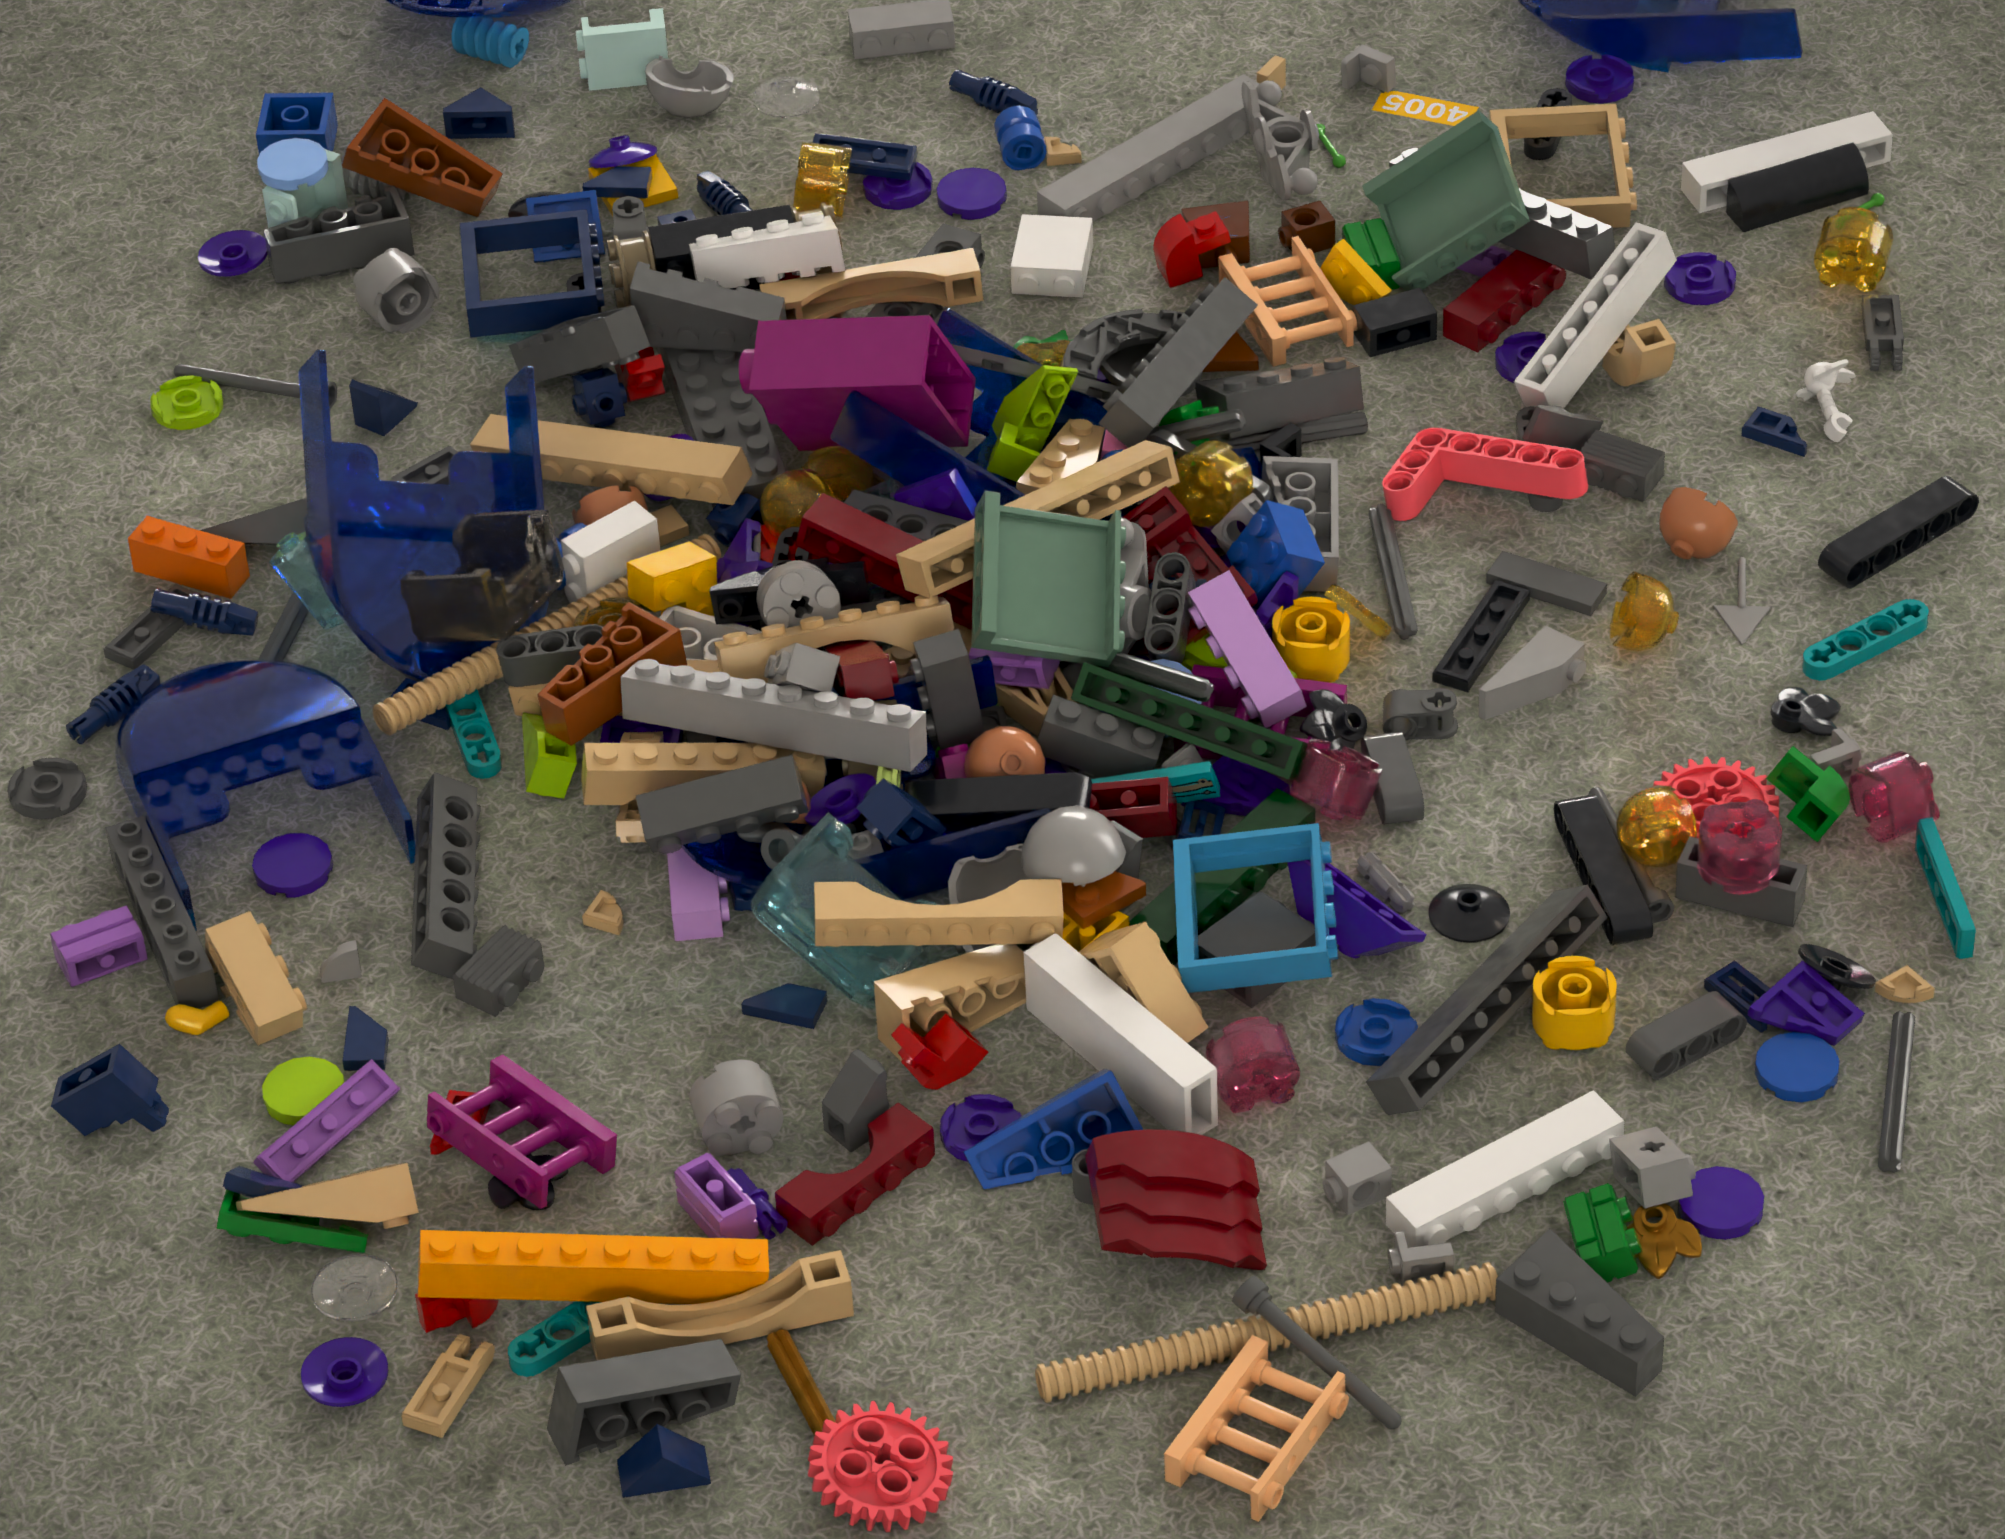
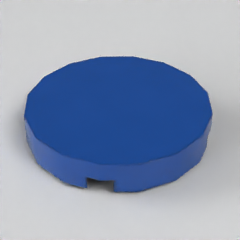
M1387 999L1363 1000V1005L1353 1008V1003L1346 1007L1337 1017L1335 1040L1339 1050L1350 1060L1362 1065L1382 1066L1418 1029V1025L1404 1005Z
M1790 1032L1778 1034L1762 1044L1756 1055L1755 1075L1759 1085L1765 1090L1769 1088L1771 1091H1774L1775 1097L1784 1101L1807 1102L1825 1096L1826 1090L1830 1089L1831 1086L1832 1089L1838 1081L1840 1061L1835 1049L1825 1040L1807 1033Z

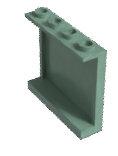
M1479 110L1362 185L1365 196L1378 206L1381 218L1385 222L1400 261L1401 271L1394 274L1392 279L1405 291L1416 288L1424 290L1438 279L1454 271L1460 265L1530 222L1499 129Z
M985 491L975 508L971 648L1082 664L1085 662L1096 666L1109 667L1116 654L1122 653L1125 642V633L1123 630H1119L1120 619L1125 610V596L1120 595V584L1123 583L1126 571L1125 561L1120 560L1121 550L1126 540V527L1121 526V511L1115 510L1109 521L1003 506L1000 505V493Z

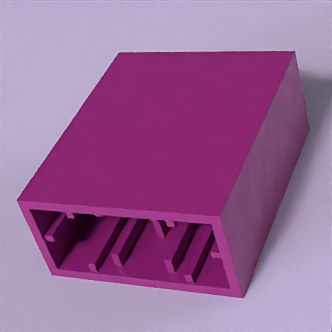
M930 315L758 321L755 348L744 349L741 353L739 379L742 390L746 394L754 395L765 409L768 422L771 425H778L799 451L968 447L976 378Z

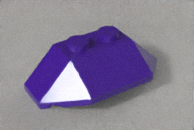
M1311 860L1287 862L1297 913L1305 920L1314 924ZM1325 863V871H1332L1334 895H1327V903H1334L1336 927L1329 928V935H1336L1338 950L1341 953L1352 958L1379 956L1424 941L1427 934L1393 911L1330 863Z

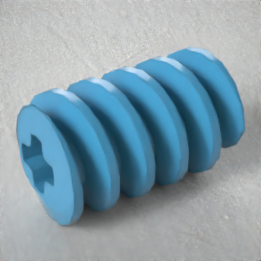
M464 11L459 14L453 24L452 44L457 53L468 54L471 57H479L481 60L491 61L492 63L512 68L523 59L527 51L529 31L524 27L517 29L516 25L510 23L505 25L503 21L497 20L494 22L489 17L482 19L479 14L470 16L468 11Z

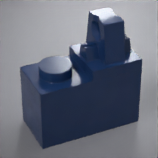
M120 1044L58 1077L51 1107L84 1136L99 1128L110 1126L115 1120L123 1124L132 1118L154 1132L165 1126L167 1122L166 1117L169 1113V1108L156 1091L159 1079Z

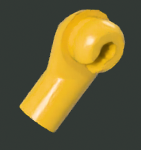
M220 1000L203 1010L178 1004L170 1007L165 1014L166 1023L171 1028L191 1035H200L229 1018V1011Z

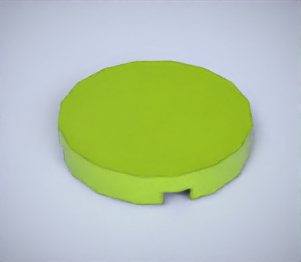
M194 375L179 376L166 381L159 386L160 391L156 395L153 393L150 398L152 416L157 423L176 430L196 429L207 425L216 419L223 409V395L218 384L210 380V383L202 381V377Z
M310 1056L293 1058L279 1064L268 1073L262 1085L263 1101L272 1118L283 1124L294 1126L344 1083V1076L336 1065L326 1059Z

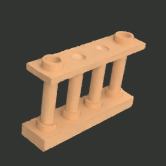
M1299 236L1292 237L1291 257L1249 268H1245L1243 265L1240 266L1232 253L1218 257L1219 283L1226 277L1258 304L1244 323L1272 367L1286 363V349L1290 348V344L1337 332L1346 347L1354 345V331H1357V320L1354 312L1346 308L1316 263L1313 251L1305 247ZM1294 270L1300 276L1299 279L1260 289L1251 283L1252 281ZM1310 291L1314 297L1311 300L1277 309L1267 307L1264 303ZM1322 311L1328 318V320L1286 330L1284 327L1280 328L1278 325L1280 322Z
M1252 1335L1164 1453L1165 1481L1181 1488L1190 1474L1197 1475L1201 1473L1250 1495L1251 1519L1259 1522L1268 1508L1273 1510L1278 1506L1284 1492V1486L1333 1418L1340 1419L1344 1414L1349 1401L1348 1394H1345V1374L1337 1371L1325 1389L1317 1387L1271 1367V1362L1268 1361V1341ZM1265 1383L1313 1405L1304 1418L1301 1419L1250 1397V1393L1256 1385L1262 1386ZM1245 1413L1289 1432L1291 1436L1280 1449L1228 1426V1423L1235 1414L1239 1416ZM1223 1443L1269 1463V1466L1258 1479L1206 1456V1453L1212 1444L1219 1445Z

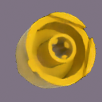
M1312 596L1294 599L1292 606L1283 610L1282 605L1274 613L1272 619V642L1288 669L1297 673V678L1333 683L1338 680L1339 674L1349 664L1350 618L1346 611H1344V614L1339 611L1337 603L1332 600Z
M1583 956L1556 958L1548 962L1547 969L1541 973L1539 971L1536 973L1533 980L1532 1025L1546 1047L1555 1050L1561 1048L1583 1050L1591 1047H1602L1608 1042L1615 1026L1617 983L1613 973L1607 967L1606 971L1595 966V960Z

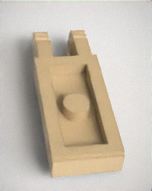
M462 1334L457 1335L447 1351L440 1354L402 1412L403 1426L443 1438L493 1361L494 1345L485 1341L481 1342V1345L476 1349L471 1359L466 1360L465 1358L469 1353L471 1345L470 1337Z

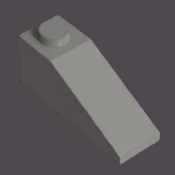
M1545 626L1479 689V717L1486 720L1562 693L1572 682H1578L1586 670V662L1584 661L1585 644Z

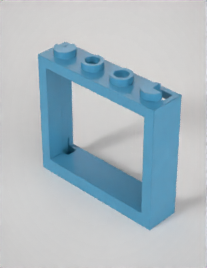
M1319 823L1173 840L1178 970L1181 975V982L1188 993L1332 977L1331 960L1338 959L1336 935H1329V928L1336 927L1334 903H1327V895H1334L1332 871H1325V863H1332L1330 841L1322 842ZM1311 860L1316 946L1199 960L1195 873Z

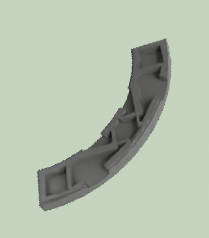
M1134 309L1098 318L1084 326L1079 334L1069 343L1059 367L1077 368L1078 376L1096 380L1099 367L1109 356L1127 347L1158 343L1184 312L1160 310L1159 314L1144 313L1142 309Z
M951 344L966 365L1023 378L1030 377L1042 367L1037 364ZM1077 375L1070 390L1108 401L1119 387Z

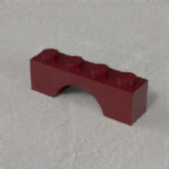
M899 1102L868 1124L870 1154L861 1164L848 1171L834 1174H823L809 1170L803 1171L775 1192L776 1210L787 1220V1228L811 1246L824 1237L832 1236L839 1229L840 1225L849 1218L866 1211L872 1201L886 1191H892L897 1188L902 1179L917 1168H923L929 1164L933 1156H935L933 1127Z

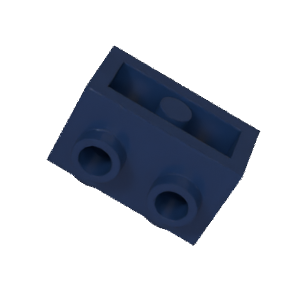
M884 778L866 792L864 800L857 807L867 818L863 825L880 840L883 838L894 849L899 850L901 847L919 859L947 830L916 798Z

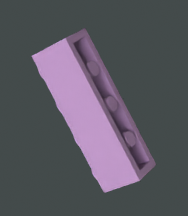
M1230 570L1188 592L1193 607L1189 608L1188 612L1197 629L1205 627L1210 637L1205 640L1215 659L1223 657L1228 665L1223 668V671L1232 688L1241 687L1245 697L1241 698V701L1251 719L1258 717L1263 726L1268 728L1307 707L1299 685Z
M723 841L705 844L693 842L682 845L680 850L667 854L675 941L723 937L722 922L730 921L728 897L720 898V894L728 893L725 869L718 870V866L725 865Z

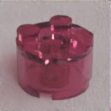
M1310 739L1292 781L1289 795L1305 803L1313 802L1321 806L1320 812L1331 819L1342 821L1344 815L1361 820L1367 811L1382 774V769H1378L1379 764L1370 757L1349 747L1343 746L1342 750L1329 749L1330 741Z
M1896 751L1857 767L1854 770L1857 773L1849 778L1848 788L1853 810L1857 817L1865 816L1871 826L1864 829L1878 842L1887 843L1916 831L1919 819L1933 817V820L1936 821L1940 817L1939 808L1935 803L1930 785L1934 780L1931 768L1924 761L1918 763L1906 752Z
M1752 799L1747 802L1714 804L1704 810V816L1699 826L1697 868L1705 882L1711 886L1712 881L1723 885V891L1728 893L1749 894L1763 890L1769 885V880L1774 875L1777 876L1780 866L1782 827L1777 817L1768 810L1767 803L1762 800Z
M1261 1016L1235 1021L1222 1029L1224 1035L1214 1042L1212 1037L1206 1046V1058L1217 1068V1089L1220 1097L1229 1105L1233 1113L1249 1111L1255 1103L1271 1100L1275 1104H1282L1291 1100L1295 1094L1293 1088L1299 1080L1300 1068L1283 1024L1278 1021V1026L1270 1024L1267 1017Z

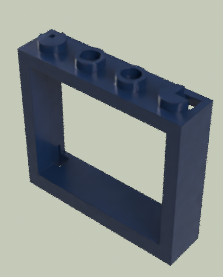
M587 209L460 223L470 338L546 330L569 319L598 313V307L605 306L596 223L588 222ZM580 243L585 290L482 301L478 254Z

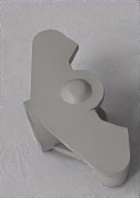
M1265 80L1256 88L1250 81L1243 82L1241 87L1242 100L1260 166L1261 177L1270 184L1283 201L1290 200L1291 190H1294L1299 195L1312 193L1317 187L1318 178L1316 173L1309 168L1310 151L1318 149L1319 130L1309 109L1302 110L1299 119L1274 107L1280 102L1282 97L1281 88L1274 81Z
M1121 517V526L1126 527V540L1121 550L1120 560L1125 561L1126 571L1123 583L1120 584V595L1125 596V610L1120 619L1119 630H1123L1125 633L1122 653L1128 654L1136 641L1144 638L1151 590L1148 583L1145 531L1138 524ZM1067 661V667L1064 668L1062 673L1072 690H1074L1083 664Z

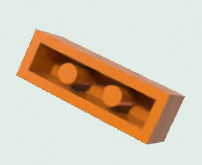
M146 516L128 537L133 569L138 573L229 599L236 594L250 577L245 544L239 541Z

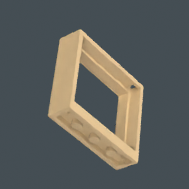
M1616 103L1490 110L1489 120L1499 129L1510 164L1508 139L1608 134L1617 196L1547 199V201L1595 218L1600 222L1613 226V228L1630 227L1631 210H1637L1636 192L1629 191V188H1633L1632 167H1626L1625 164L1629 163L1628 142H1622V139H1625L1626 133L1624 117L1618 118Z

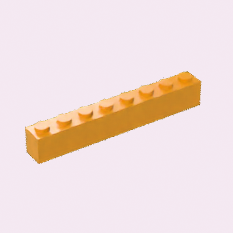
M420 1230L418 1297L605 1302L629 1296L651 1303L700 1304L742 1294L766 1283L769 1278L768 1239Z

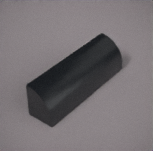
M1852 142L1728 180L1726 214L1742 232H1747L1867 195L1869 181L1865 162L1859 149Z

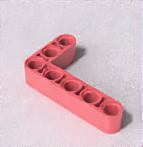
M1427 428L1418 432L1382 481L1386 508L1391 511L1392 519L1395 521H1407L1415 518L1443 480L1560 499H1576L1583 496L1588 490L1584 456L1578 450L1443 428Z

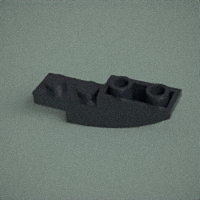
M828 557L803 560L820 568L832 581L839 592L841 605L870 602L871 592L865 561L829 564ZM780 565L743 574L710 587L709 592L716 625L763 620L757 605V590L766 573ZM802 597L800 601L793 600L791 605L794 609H797L798 606H804L806 601Z

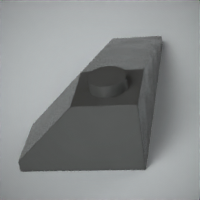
M327 491L200 531L244 544L319 545L320 550H327L340 546L342 544L340 539L350 536L348 501L345 494Z

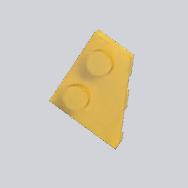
M1344 239L1332 247L1320 267L1338 296L1352 305L1389 296L1392 291Z

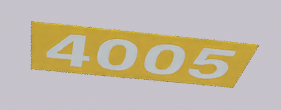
M1382 90L1372 110L1455 126L1477 112L1479 107L1390 90L1387 93Z

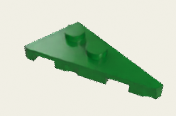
M226 1189L219 1211L217 1229L226 1230L229 1234L238 1237H247L251 1234L269 1237L271 1241L279 1244L300 1242L365 1253L368 1234L361 1233L355 1228L344 1224L339 1226V1230L322 1227L319 1225L320 1218L239 1211L235 1202L249 1198Z

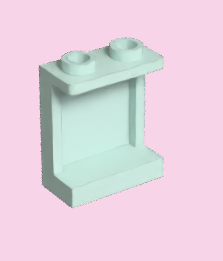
M663 8L649 9V22L590 27L588 17L581 18L582 30H576L578 51L585 50V58H579L581 79L588 78L589 91L647 85L646 65L659 58V56L668 59Z
M326 150L329 169L325 177L315 185L308 187L307 183L298 185L299 189L294 191L277 190L270 186H266L262 190L268 228L304 216L314 220L324 209L333 206L342 210L348 208L340 154Z

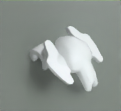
M1847 359L1834 363L1818 362L1807 368L1804 376L1806 388L1796 392L1797 397L1803 398L1804 401L1815 395L1817 396L1819 405L1827 420L1824 424V432L1834 442H1840L1847 433V427L1853 421L1848 415L1838 411L1830 392L1836 382L1850 383L1852 381L1850 378L1856 377L1854 372L1843 368L1849 363Z

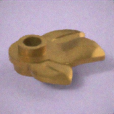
M1666 1203L1649 1208H1644L1641 1205L1634 1214L1633 1223L1627 1226L1628 1229H1635L1642 1248V1253L1636 1254L1635 1257L1639 1258L1642 1266L1656 1279H1661L1666 1274L1676 1254L1689 1258H1698L1702 1254V1243L1697 1229L1690 1222L1676 1218L1674 1210ZM1651 1217L1662 1218L1658 1223L1647 1221Z

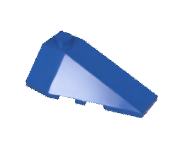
M1102 1069L963 1151L982 1188L989 1189L1032 1181L1036 1176L1060 1172L1063 1175L1072 1173L1073 1157L1081 1150L1088 1149L1093 1138L1122 1131L1143 1130L1113 1072L1108 1069Z

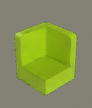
M1004 422L992 449L987 471L1017 482L1040 453L1016 444L1015 439L1019 427Z

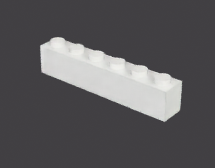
M1873 111L1682 162L1681 191L1699 213L1725 207L1727 205L1728 180L1852 142L1859 149L1866 168L1890 162L1893 134Z
M1637 222L1633 225L1515 379L1514 383L1525 407H1536L1537 405L1561 406L1563 409L1566 407L1677 261L1666 232Z
M1593 1090L1387 1196L1386 1226L1393 1233L1404 1231L1408 1248L1445 1243L1448 1239L1464 1231H1472L1483 1221L1494 1215L1509 1212L1517 1203L1533 1195L1545 1193L1552 1185L1567 1177L1578 1176L1585 1168L1602 1159H1610L1609 1139L1624 1135V1120Z

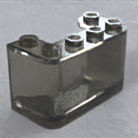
M548 510L467 514L453 532V546L458 551L461 565L451 575L427 576L422 570H411L400 580L401 594L406 601L411 618V629L421 643L498 641L509 639L559 588L563 580L564 567Z

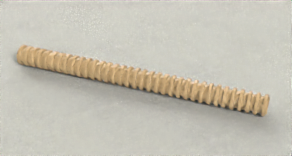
M703 534L698 539L690 541L715 555L716 561L721 558L720 548L710 535ZM626 574L623 578L616 579L614 583L606 584L605 588L601 587L595 592L587 594L586 597L579 598L576 602L568 604L567 607L558 609L557 612L539 619L538 622L531 623L529 627L526 626L520 629L519 632L516 631L510 634V636L589 624L603 625L609 619L612 620L618 617V615H622L621 609L628 602L636 606L641 604L628 597ZM497 641L491 644L490 647L487 646L481 649V652L473 653L471 657L468 656L462 659L461 662L458 661L452 664V667L444 668L442 672H437L432 677L423 679L422 682H417L413 687L404 689L403 693L398 692L393 695V698L389 697L383 703L375 704L373 706V717L379 729L390 736L396 733L397 730H402L407 725L415 723L416 720L425 718L426 714L431 715L436 712V709L440 710L446 704L450 705L456 699L459 700L465 697V694L469 695L475 689L478 690L484 687L485 684L488 685L494 682V679L502 678L503 674L496 651L499 642Z
M1490 1262L1482 1264V1268H1478L1477 1265L1470 1266L1469 1271L1459 1268L1456 1270V1274L1446 1271L1443 1273V1277L1433 1274L1430 1280L1420 1277L1417 1283H1414L1412 1280H1406L1404 1286H1401L1399 1283H1393L1391 1289H1388L1386 1286H1380L1378 1292H1375L1373 1289H1367L1364 1295L1360 1292H1354L1351 1298H1348L1347 1295H1340L1338 1301H1335L1334 1298H1327L1325 1304H1322L1319 1300L1314 1301L1312 1307H1309L1306 1303L1301 1304L1298 1310L1293 1306L1288 1307L1285 1314L1313 1339L1316 1340V1337L1320 1336L1324 1340L1328 1339L1331 1333L1336 1337L1341 1336L1344 1330L1349 1334L1354 1333L1357 1327L1362 1331L1368 1330L1370 1324L1377 1328L1381 1327L1384 1321L1390 1325L1394 1324L1397 1318L1403 1322L1407 1321L1410 1315L1414 1319L1420 1318L1423 1312L1427 1316L1433 1315L1436 1309L1438 1312L1443 1313L1446 1312L1449 1306L1452 1310L1459 1309L1462 1303L1465 1307L1472 1306L1473 1301H1476L1478 1304L1485 1303L1486 1298L1495 1301L1496 1278L1498 1275L1494 1266ZM1252 1315L1248 1316L1246 1322L1239 1318L1235 1319L1232 1325L1226 1321L1222 1322L1219 1328L1215 1324L1209 1325L1206 1331L1202 1327L1196 1328L1193 1334L1186 1330L1179 1337L1173 1333L1169 1334V1339L1166 1340L1162 1336L1156 1337L1153 1343L1149 1339L1143 1340L1140 1346L1133 1342L1130 1343L1127 1349L1120 1345L1113 1352L1107 1348L1103 1349V1354L1100 1355L1096 1351L1090 1352L1087 1358L1083 1354L1077 1355L1074 1361L1067 1357L1063 1359L1061 1364L1056 1360L1050 1361V1366L1047 1367L1043 1363L1037 1364L1035 1377L1040 1397L1048 1403L1052 1402V1397L1055 1396L1061 1400L1065 1399L1068 1393L1074 1397L1078 1396L1081 1390L1088 1394L1092 1392L1094 1387L1101 1391L1105 1390V1385L1107 1384L1114 1388L1118 1387L1120 1381L1127 1385L1131 1384L1134 1378L1140 1382L1144 1381L1147 1375L1153 1379L1157 1378L1160 1372H1163L1164 1375H1171L1173 1369L1180 1373L1184 1372L1186 1366L1193 1370L1197 1369L1199 1363L1206 1367L1211 1365L1212 1360H1215L1216 1363H1223L1226 1357L1234 1360L1252 1335L1268 1341V1350L1271 1352L1276 1351L1278 1345H1281L1284 1349L1289 1348L1291 1342L1262 1316L1257 1319L1256 1316Z

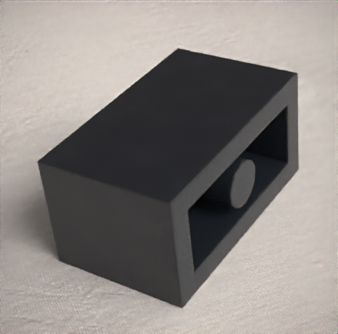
M1421 288L1353 305V312L1357 320V331H1354V335L1369 357L1437 340V311Z

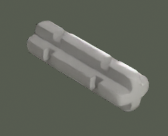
M1368 852L1365 856L1358 858L1357 870L1366 879L1370 878L1368 882L1386 901L1391 900L1389 904L1398 913L1403 914L1415 906L1413 902L1415 895L1406 886H1403L1404 884L1385 864H1382V861L1375 853Z

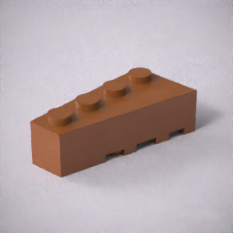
M386 98L382 100L349 144L342 163V167L475 217H479L496 194L503 175L497 169Z
M628 602L621 609L622 617L617 622L609 621L601 629L602 637L594 645L587 644L579 652L580 659L574 665H566L537 694L546 732L572 746L623 711L621 675L638 660L653 659L658 661L659 664L675 667L680 665L688 666L680 629Z

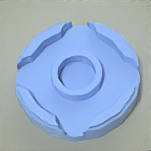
M292 138L278 141L261 151L257 159L258 172L262 181L267 186L277 190L294 191L299 189L298 185L307 183L308 187L315 185L325 177L329 169L326 150L319 143L309 139Z

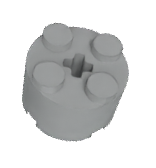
M389 248L383 254L374 258L365 268L360 269L353 279V283L356 286V300L359 306L383 329L391 333L392 331H400L402 334H405L424 325L433 314L434 309L431 306L435 297L439 298L440 293L436 279L410 255L397 248Z
M793 560L776 568L774 567L763 577L757 590L756 600L759 613L767 626L773 624H784L785 628L800 625V620L813 616H822L823 620L838 618V613L841 609L839 592L832 581L820 568L806 561ZM803 597L806 601L804 606H798L795 610L791 605L792 601H800Z
M738 1059L722 1062L714 1066L715 1073L705 1079L702 1074L691 1087L689 1100L703 1141L707 1145L709 1152L714 1156H722L749 1150L754 1154L768 1151L773 1145L772 1139L782 1127L784 1115L767 1071L761 1070L759 1064L754 1061Z

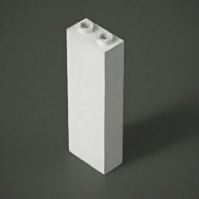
M1058 934L1051 935L1024 952L1026 1006L1028 1011L1097 1070H1111L1122 1091L1166 1129L1203 1135L1218 1125L1217 1068Z

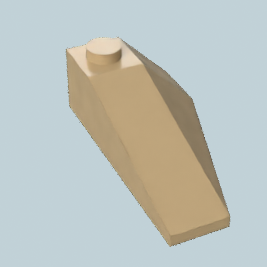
M408 1163L384 1166L342 1176L340 1179L321 1181L302 1186L301 1188L283 1190L235 1202L239 1211L367 1223L383 1222L384 1229L409 1224L408 1215L419 1213Z

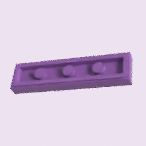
M371 1059L258 1155L253 1163L264 1174L294 1183L393 1098L400 1088Z

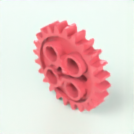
M1704 757L1703 764L1698 765L1692 759H1688V768L1685 769L1678 764H1674L1673 774L1663 771L1662 780L1654 781L1653 791H1650L1649 819L1653 820L1654 831L1661 830L1662 841L1673 838V849L1686 845L1690 836L1739 849L1744 847L1753 852L1755 851V842L1766 844L1767 834L1774 835L1775 824L1779 822V796L1775 795V786L1767 785L1766 775L1755 777V767L1753 766L1744 771L1741 770V761L1739 760L1733 763L1732 766L1726 765L1725 757H1721L1717 764H1712L1708 757Z
M871 1401L869 1411L864 1412L857 1403L853 1404L851 1416L842 1410H838L835 1422L826 1419L822 1432L816 1431L813 1446L810 1447L808 1477L814 1478L812 1491L823 1492L821 1498L822 1506L835 1503L833 1516L839 1517L845 1512L851 1514L849 1525L854 1526L860 1519L866 1520L867 1531H872L876 1522H882L884 1530L890 1532L892 1522L896 1521L904 1530H907L910 1517L922 1524L925 1520L926 1511L936 1513L939 1501L946 1499L953 1476V1471H951L953 1456L946 1455L949 1445L948 1441H938L940 1429L936 1427L925 1430L927 1417L922 1416L915 1421L911 1420V1408L909 1407L900 1415L896 1414L894 1404L891 1402L885 1411H879L875 1401Z

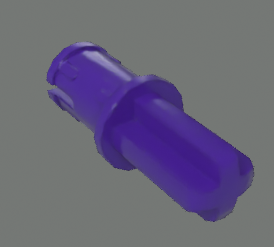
M729 1169L727 1171L729 1175L743 1189V1193H746L756 1204V1220L763 1236L769 1240L776 1237V1234L771 1230L772 1226L779 1234L783 1233L787 1227V1220L768 1201L769 1194L764 1189H758L742 1169Z

